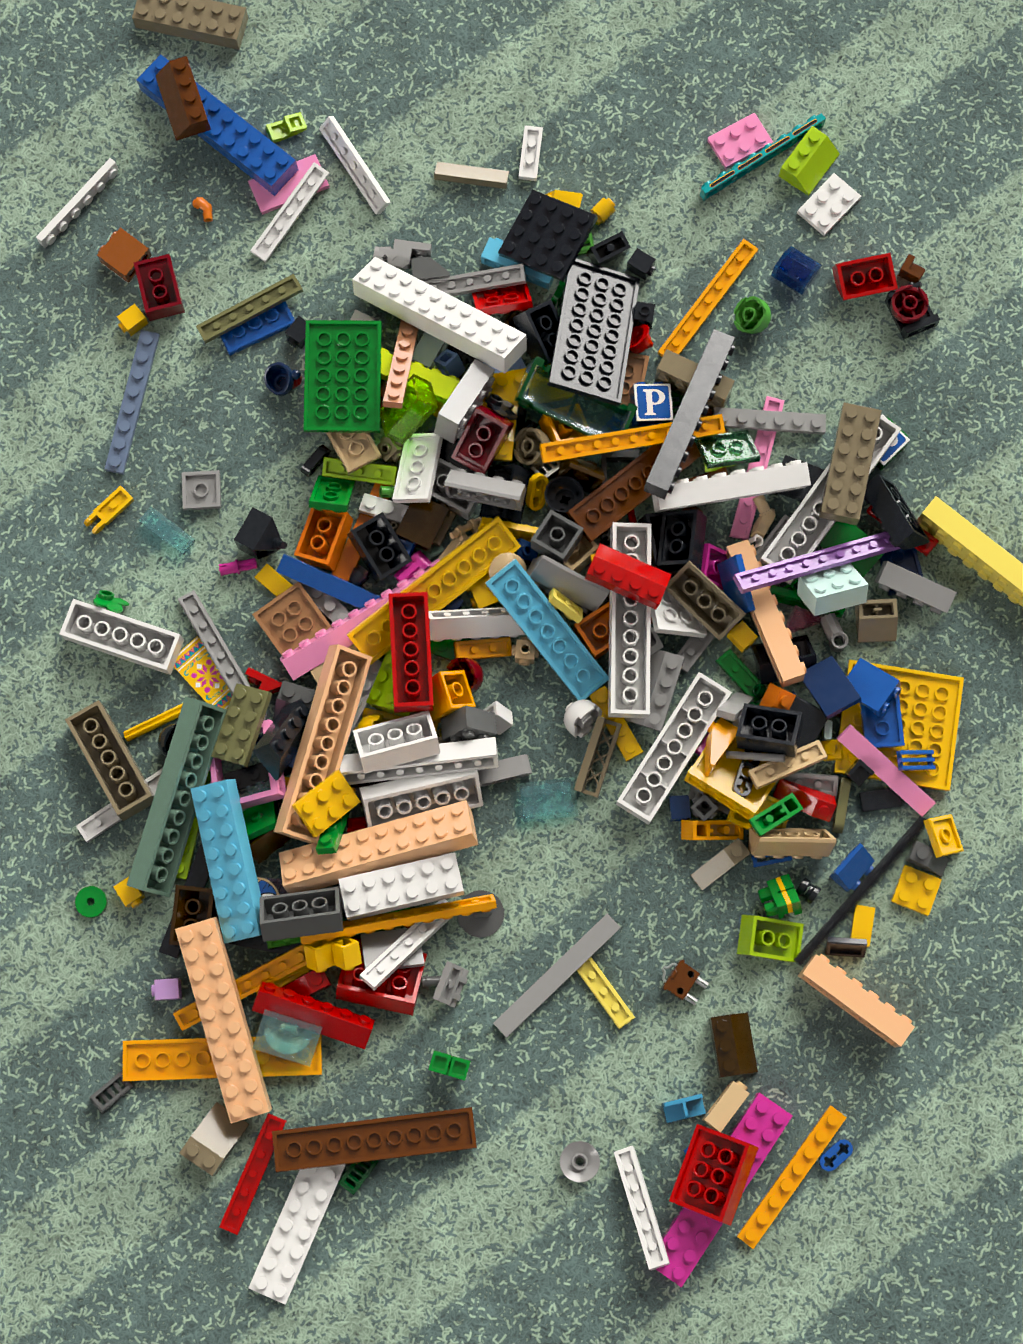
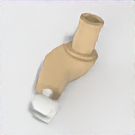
M764 495L752 499L760 513L753 525L751 538L749 539V543L755 542V548L763 545V538L776 516L775 509H770Z

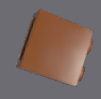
M121 227L118 231L112 233L110 240L106 245L100 247L97 254L103 265L127 283H130L136 276L133 262L152 257L148 247Z

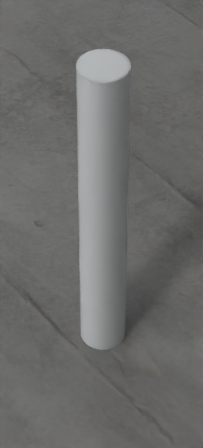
M726 751V758L785 762V754Z

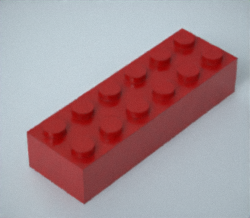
M428 592L388 593L394 713L433 711Z

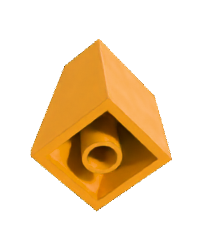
M464 670L440 671L432 677L434 707L433 711H429L433 723H441V718L465 705L476 707Z

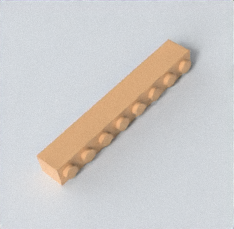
M748 539L726 547L727 559L734 555H742L746 571L762 567V563L757 561L755 557L757 555L754 545H750ZM771 586L751 591L755 610L750 612L779 683L783 688L804 681L807 670L805 664L800 662L798 658L799 650L797 646L792 644L790 629L784 625V615L782 611H778L776 596L771 594L769 590Z

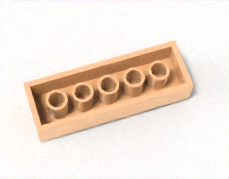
M816 954L809 959L798 977L894 1048L903 1045L915 1028L911 1024V1019L903 1014L900 1016L895 1013L896 1009L892 1005L879 1001L877 994L871 990L869 992L862 988L863 984L855 978L849 979L845 976L847 973L838 966L836 968L829 964L830 960L824 955L820 954L818 956Z

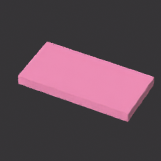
M316 154L297 161L299 170L275 196L254 179L248 181L262 215L283 206L314 162L320 166ZM327 179L316 193L330 188Z

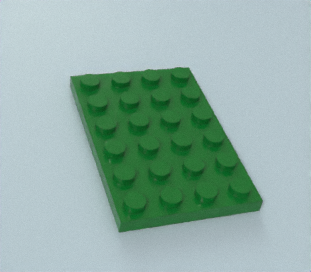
M306 320L304 432L380 433L381 321Z

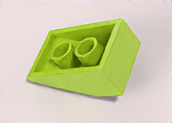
M742 915L737 954L795 962L794 958L801 951L804 924L755 915Z

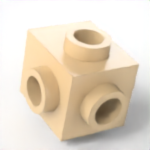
M521 637V640H516V645H512L511 656H515V663L529 666L534 664V659L538 658L539 651L528 637ZM522 648L529 649V651L523 652Z

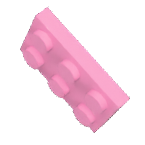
M755 113L707 138L708 143L725 170L747 159L750 154L760 152L766 144L773 143Z

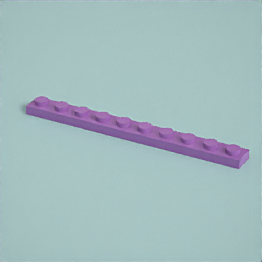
M883 532L734 574L733 580L741 594L901 548H895L889 541L890 535Z

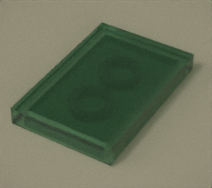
M748 430L695 438L696 446L707 469L760 462L761 456Z

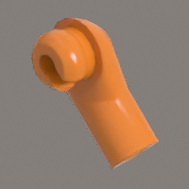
M203 197L194 199L192 202L193 207L196 209L200 208L203 211L204 221H213L211 204Z

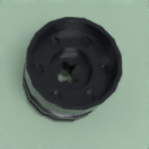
M566 475L552 479L544 492L547 513L553 510L570 521L572 520L566 513L585 498L581 483L577 479Z

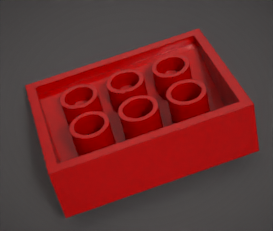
M352 938L359 941L362 964L355 966L354 969L349 971L341 970L336 989V999L413 1016L425 964L420 967L397 969L374 991L360 979V974L365 970L360 939ZM423 953L424 963H425V962H426V958H427V954H426V953Z
M697 1124L669 1201L731 1226L759 1148Z

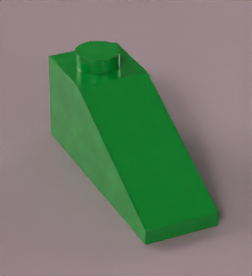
M792 792L748 821L760 837L803 810V807Z

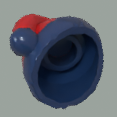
M276 362L270 364L266 369L264 381L267 388L273 394L284 396L301 384L302 377L299 370L294 369L292 371L288 365Z

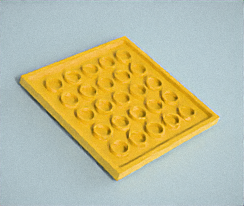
M848 661L846 676H848L858 661ZM871 663L900 680L901 685L899 699L905 746L878 748V750L897 767L896 751L934 750L932 758H935L933 765H935L936 769L902 772L918 787L949 792L964 678ZM860 703L842 711L838 736L850 724L863 735ZM844 745L843 760H835L833 773L845 775L844 773L858 759ZM902 755V758H927V755ZM903 762V766L928 765L927 762ZM875 773L867 778L882 781Z

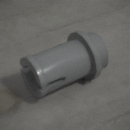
M426 974V976L422 977V988L427 990L429 988H436L441 976H428Z

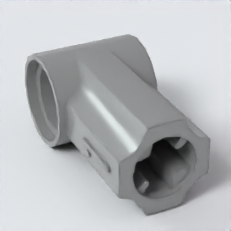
M835 613L825 615L819 619V622L829 641V647L834 652H841L848 644V637L843 632ZM835 638L841 639L842 642H843V645H842V646H837V645L834 643V639H835Z

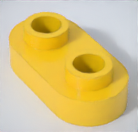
M541 473L532 475L528 483L526 505L534 511L540 510L544 506V492L549 483L548 478Z

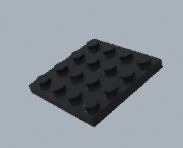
M532 189L498 254L564 282L598 217L593 213Z

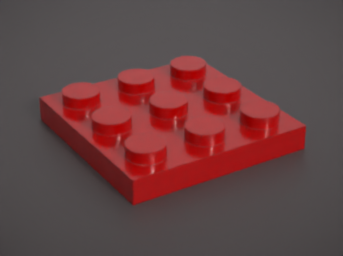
M527 283L472 293L475 308L489 316L497 313L507 314L515 310L526 311L528 308H533Z

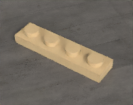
M816 740L798 748L795 758L785 756V762H766L748 770V775L756 790L819 763L827 759L828 756L820 741Z

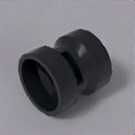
M806 877L796 889L797 895L805 898L808 904H811L821 891L820 887L812 885L811 881Z

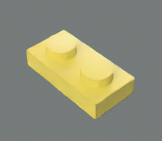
M555 588L549 592V602L555 609H559L569 620H574L576 623L583 619V609Z

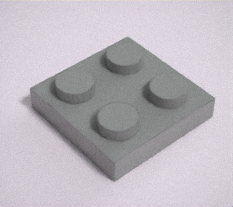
M219 470L182 472L184 511L221 509V479Z

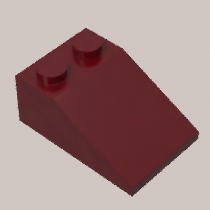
M170 254L133 262L145 313L149 321L185 313Z
M482 405L476 407L451 458L475 472L486 474L505 443L514 423Z

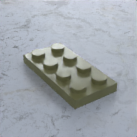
M236 683L211 757L248 767L252 750L255 747L272 697L271 692Z

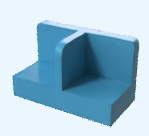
M698 1094L662 1103L666 1122L669 1123L706 1114L702 1100L703 1095Z

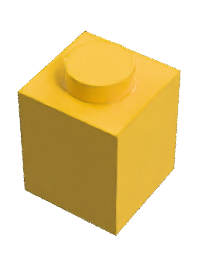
M135 303L117 316L120 322L118 324L119 328L123 333L128 332L130 336L149 324Z
M742 620L728 632L727 638L743 653L757 640L758 636Z
M127 877L113 887L126 907L135 908L142 903V899L145 896L141 890L127 886L129 879Z

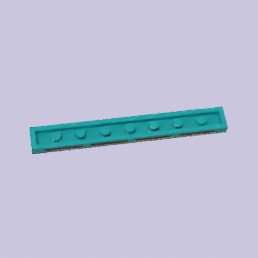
M822 113L817 116H811L805 124L795 126L792 132L787 135L782 134L776 142L766 144L760 152L750 154L747 160L742 163H736L728 172L723 171L715 180L705 182L701 187V198L705 201L798 143L811 126L816 129L822 128L826 120L825 116Z

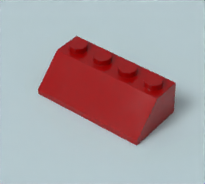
M600 543L585 579L656 610L672 574Z

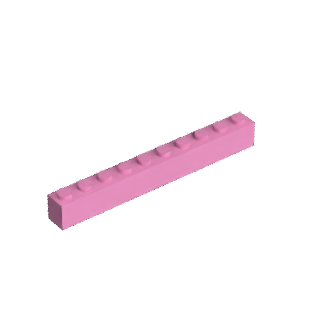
M437 559L429 564L430 567L426 570H418L413 574L414 577L408 581L407 579L397 583L398 587L393 590H385L380 594V598L367 601L364 604L365 607L360 610H352L348 613L347 618L334 621L329 629L319 630L315 633L314 638L310 640L307 638L301 641L296 649H288L283 652L280 660L292 680L294 681L325 661L330 645L339 644L347 648L353 645V642L346 635L386 604L389 601L388 593H400L440 560Z

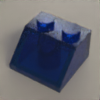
M791 246L780 257L773 268L771 276L803 295L822 265Z

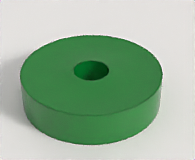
M87 886L81 889L75 899L77 911L88 918L100 916L106 910L108 904L105 892L95 886ZM93 898L95 902L90 906L88 901Z

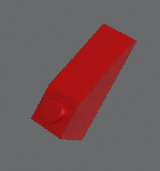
M785 779L778 781L773 793L775 798L781 800L793 792L803 807L802 812L830 822L837 806L835 796Z
M313 970L282 988L291 989L295 993L304 996H312L332 986L326 972L318 973Z

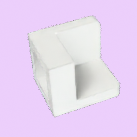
M495 701L484 709L495 713L498 735L513 726L512 711L499 702Z

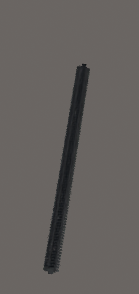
M919 816L877 866L837 909L834 915L829 918L826 924L800 951L799 955L794 958L797 965L803 967L805 965L803 962L806 963L807 959H809L808 957L811 958V953L814 954L816 952L815 949L819 948V944L823 945L821 942L825 941L828 935L830 936L829 933L831 931L834 932V927H838V922L842 923V918H846V913L850 914V909H854V904L858 905V900H862L861 897L867 894V890L870 891L869 888L875 885V880L878 882V877L880 875L883 876V871L885 873L888 871L886 868L888 866L891 867L892 861L896 862V857H900V852L903 853L905 851V846L908 848L910 846L908 843L910 841L913 842L914 836L918 837L919 831L922 832L924 830L922 827L925 825L924 820L927 819Z

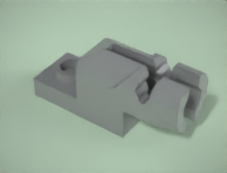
M395 239L393 249L391 246H375L373 258L376 257L384 262L387 261L388 264L396 268L410 269L413 255L431 258L432 246L429 243Z

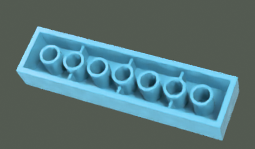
M227 779L191 788L224 944L262 935L260 928L261 893L236 779Z

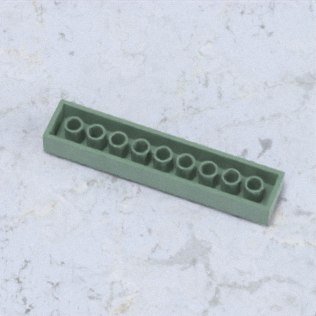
M185 697L127 886L170 897L196 814L191 788L205 785L213 759L211 755L227 712L226 709Z

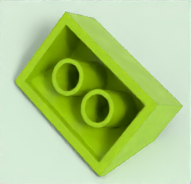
M811 126L781 166L779 177L809 196L840 153L826 134Z

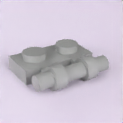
M447 961L432 999L455 1008L457 1001L461 999L460 993L463 985L467 983L469 971Z

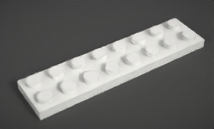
M346 1164L299 1170L249 1289L286 1305Z

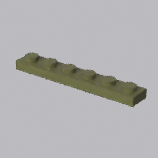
M292 274L200 323L196 328L206 344L303 292V289L295 275Z

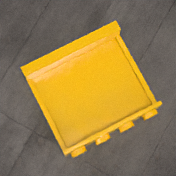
M735 739L727 751L744 752L745 749L737 748ZM705 747L694 765L688 770L684 781L748 820L753 818L776 782L756 790L753 784L750 794L744 799L732 791L741 759L726 758L725 753L707 777L705 775ZM760 761L759 766L769 761ZM749 768L742 769V773L744 776L749 777ZM742 782L739 787L740 793L744 792L743 787L746 782Z

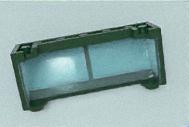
M537 356L529 362L514 399L518 402L519 406L525 409L529 407L586 436L627 430L638 408L631 403L628 406L625 404L614 406L548 386L551 366L547 365L545 367V360Z

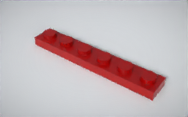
M270 1113L267 1114L220 1223V1228L236 1235L239 1234L274 1153L272 1131L283 1130L287 1120Z

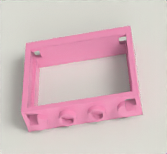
M269 719L264 720L260 732L263 731V734H265L273 721ZM213 758L209 769L212 779L210 783L224 780L221 760ZM284 772L279 780L276 781L269 773L271 790L241 797L240 804L242 809L283 799L286 792Z

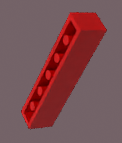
M263 981L252 1011L364 1050L375 1021L366 1015H359L348 1009H341L333 1006L331 1003L321 1002L311 996H304L295 993L291 989H284L271 982L266 983Z

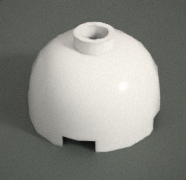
M582 699L574 703L572 702L565 709L564 724L569 733L575 738L577 736L582 738L594 728L592 724L598 716L601 717L602 711L589 700Z

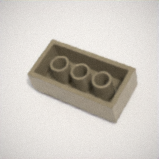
M666 349L657 367L655 381L670 384L675 393L684 396L698 363ZM722 375L719 386H714L713 390L716 393L713 400H708L707 402L711 410L714 407H725L735 380Z

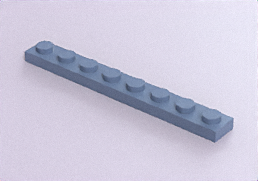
M144 330L140 332L105 471L124 475L160 338L159 333Z

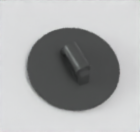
M477 890L467 894L463 899L490 895L493 893L484 890ZM494 895L497 908L492 909L490 912H473L469 916L457 915L459 924L466 933L474 937H487L494 934L501 927L504 920V908L496 895Z

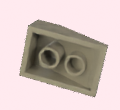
M216 1102L179 1154L211 1176H215L249 1126V1123L244 1120L230 1123L227 1109Z

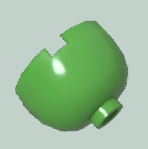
M755 296L742 298L734 309V324L738 330L746 334H758L764 331L771 321L770 307L764 300Z

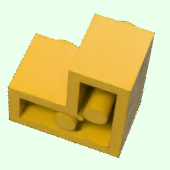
M342 936L332 941L320 940L314 944L303 945L307 968L318 973L325 972L327 968L332 966L349 971L354 969L355 966L362 964L359 941Z

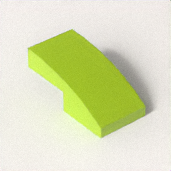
M301 112L284 116L282 121L266 124L265 129L270 140L273 143H277L307 130V126Z

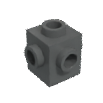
M699 792L691 800L693 802L690 807L692 809L691 812L699 820L705 821L707 818L711 820L719 812L717 810L719 807L718 801L705 793L701 794ZM704 801L709 804L708 808L702 806Z

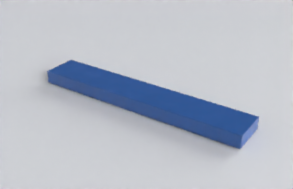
M283 554L276 572L360 609L365 607L364 604L371 599L376 600L381 597L286 554Z

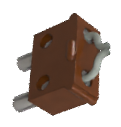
M678 960L677 963L663 966L662 980L664 983L661 989L667 990L680 1000L685 999L695 1005L698 999L688 993L695 982L704 989L707 988L709 983L700 978V973L684 963V960ZM672 966H674L673 970L665 980V969H670ZM689 971L692 973V977H688ZM678 988L681 989L680 994L677 993Z

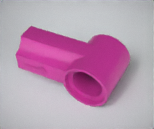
M419 550L411 556L412 562L402 567L394 577L398 582L404 579L408 581L414 577L413 574L418 570L429 568L431 561Z

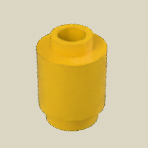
M602 198L590 210L591 213L598 217L596 225L604 223L616 211L614 208L615 203L610 198Z

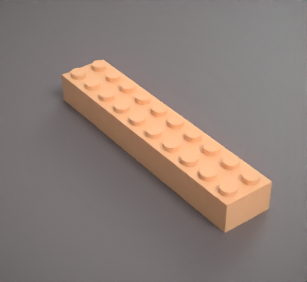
M339 644L329 646L274 832L303 842L318 843L320 835L317 837L312 836L292 805L334 771L340 769L372 660L371 656Z
M465 800L342 835L337 853L318 855L316 843L279 852L283 887L287 893L317 890L339 884L338 879L428 859L478 845L472 811Z
M217 917L175 929L230 1123L270 1112L272 1110Z

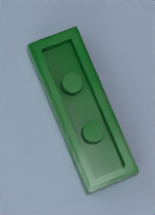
M731 649L727 650L715 662L744 694L753 696L754 703H756L760 698H756L752 691L755 685L761 684L759 679Z

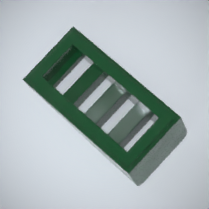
M369 1161L371 1163L370 1167L363 1162L351 1164L338 1184L355 1195L379 1161ZM357 1164L366 1170L365 1174L356 1168ZM352 1171H354L356 1174H358V1175H359L360 1177H362V1178H361L360 1181H359L357 1178H355V1177H354L353 1175H351L350 1173H351ZM349 1178L357 1185L353 1187L345 1180Z

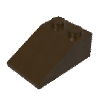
M580 457L562 460L556 477L566 475L577 479L583 486V490L591 492L605 480L601 467H598L593 461L581 460Z

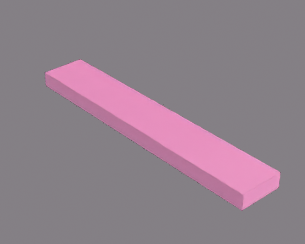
M851 724L837 737V740L870 767L883 782L922 817L936 803L908 776L899 771L896 765Z

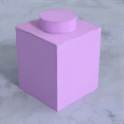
M181 979L154 980L155 985H152L151 992L155 1000L182 999Z

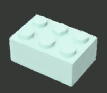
M851 563L798 578L797 595L814 616L863 604L867 601L868 583Z

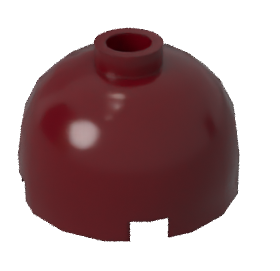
M905 285L895 291L891 298L890 309L896 320L911 324L923 318L929 305L927 294L923 289L912 287L913 285Z
M460 657L451 660L447 665L446 669L448 671H465L472 694L477 692L482 686L484 673L477 661L471 658Z

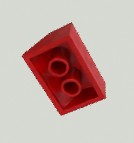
M891 253L837 263L832 267L835 284L843 301L898 289Z

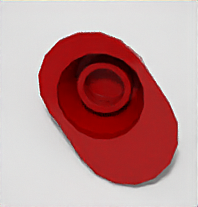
M644 324L632 328L629 351L640 354L644 350L653 347L648 325Z

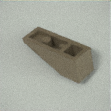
M738 838L690 876L703 891L751 853Z

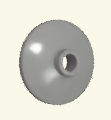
M576 1141L567 1145L562 1151L560 1167L568 1179L574 1182H586L592 1179L598 1172L600 1158L597 1150L591 1144ZM577 1158L583 1159L584 1162L582 1165L579 1166L576 1164Z

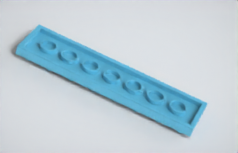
M513 559L485 582L486 586L577 700L586 699L609 680L605 671L516 559Z

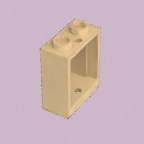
M739 1080L736 1082L731 1081L703 1117L702 1121L713 1130L721 1133L750 1094L746 1091L748 1087Z

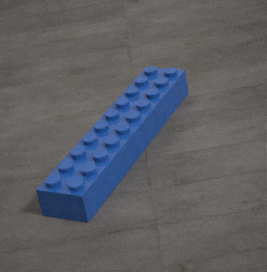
M160 54L136 81L143 93L166 110L155 76L169 60ZM196 82L211 130L197 135L275 196L299 170L296 160Z

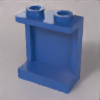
M862 658L858 660L847 676L861 697L862 701L859 703L874 711L879 718L882 714L888 712L891 706L890 702L893 698L896 699L901 692L900 680Z

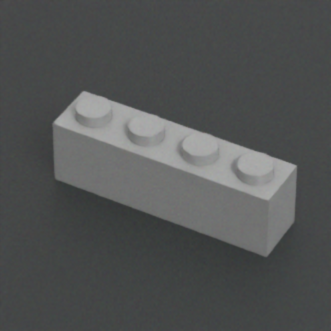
M883 561L874 581L879 584L878 588L887 592L891 589L896 592V596L903 599L909 597L913 599L912 603L921 607L927 605L931 607V612L939 615L941 612L948 613L957 593L889 561Z

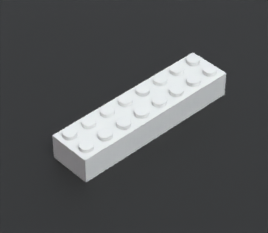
M795 460L786 463V466H783L782 463L768 466L767 469H764V466L754 467L749 472H745V469L735 470L730 475L722 472L711 476L712 478H708L707 475L699 476L690 482L688 478L680 479L674 482L676 484L672 494L668 493L665 500L655 495H652L654 511L658 513L802 489L811 485L807 462L801 463V460Z
M698 672L617 800L616 805L649 825L707 734L708 728L717 718V709L729 699L732 692Z

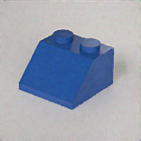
M859 843L829 877L846 892L850 889L854 891L861 884L859 879L863 874L867 876L874 869L872 864L875 860L865 847Z

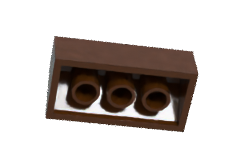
M187 56L169 61L155 77L176 141L211 130Z

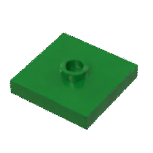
M276 801L253 806L243 811L249 841L275 829L278 819Z

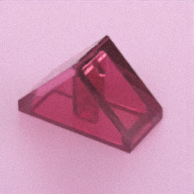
M795 605L785 627L789 628L791 633L818 625L821 618Z

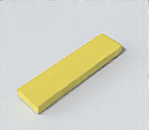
M590 957L577 972L618 1029H621L635 1017L595 961Z

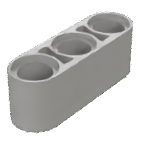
M527 754L498 760V768L477 770L480 787L532 774Z

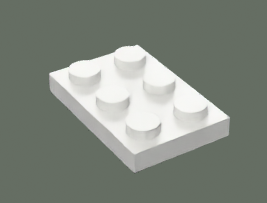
M833 173L799 208L797 214L825 236L861 199V195Z

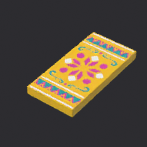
M197 636L179 652L174 668L206 703L228 709L232 694L200 638Z

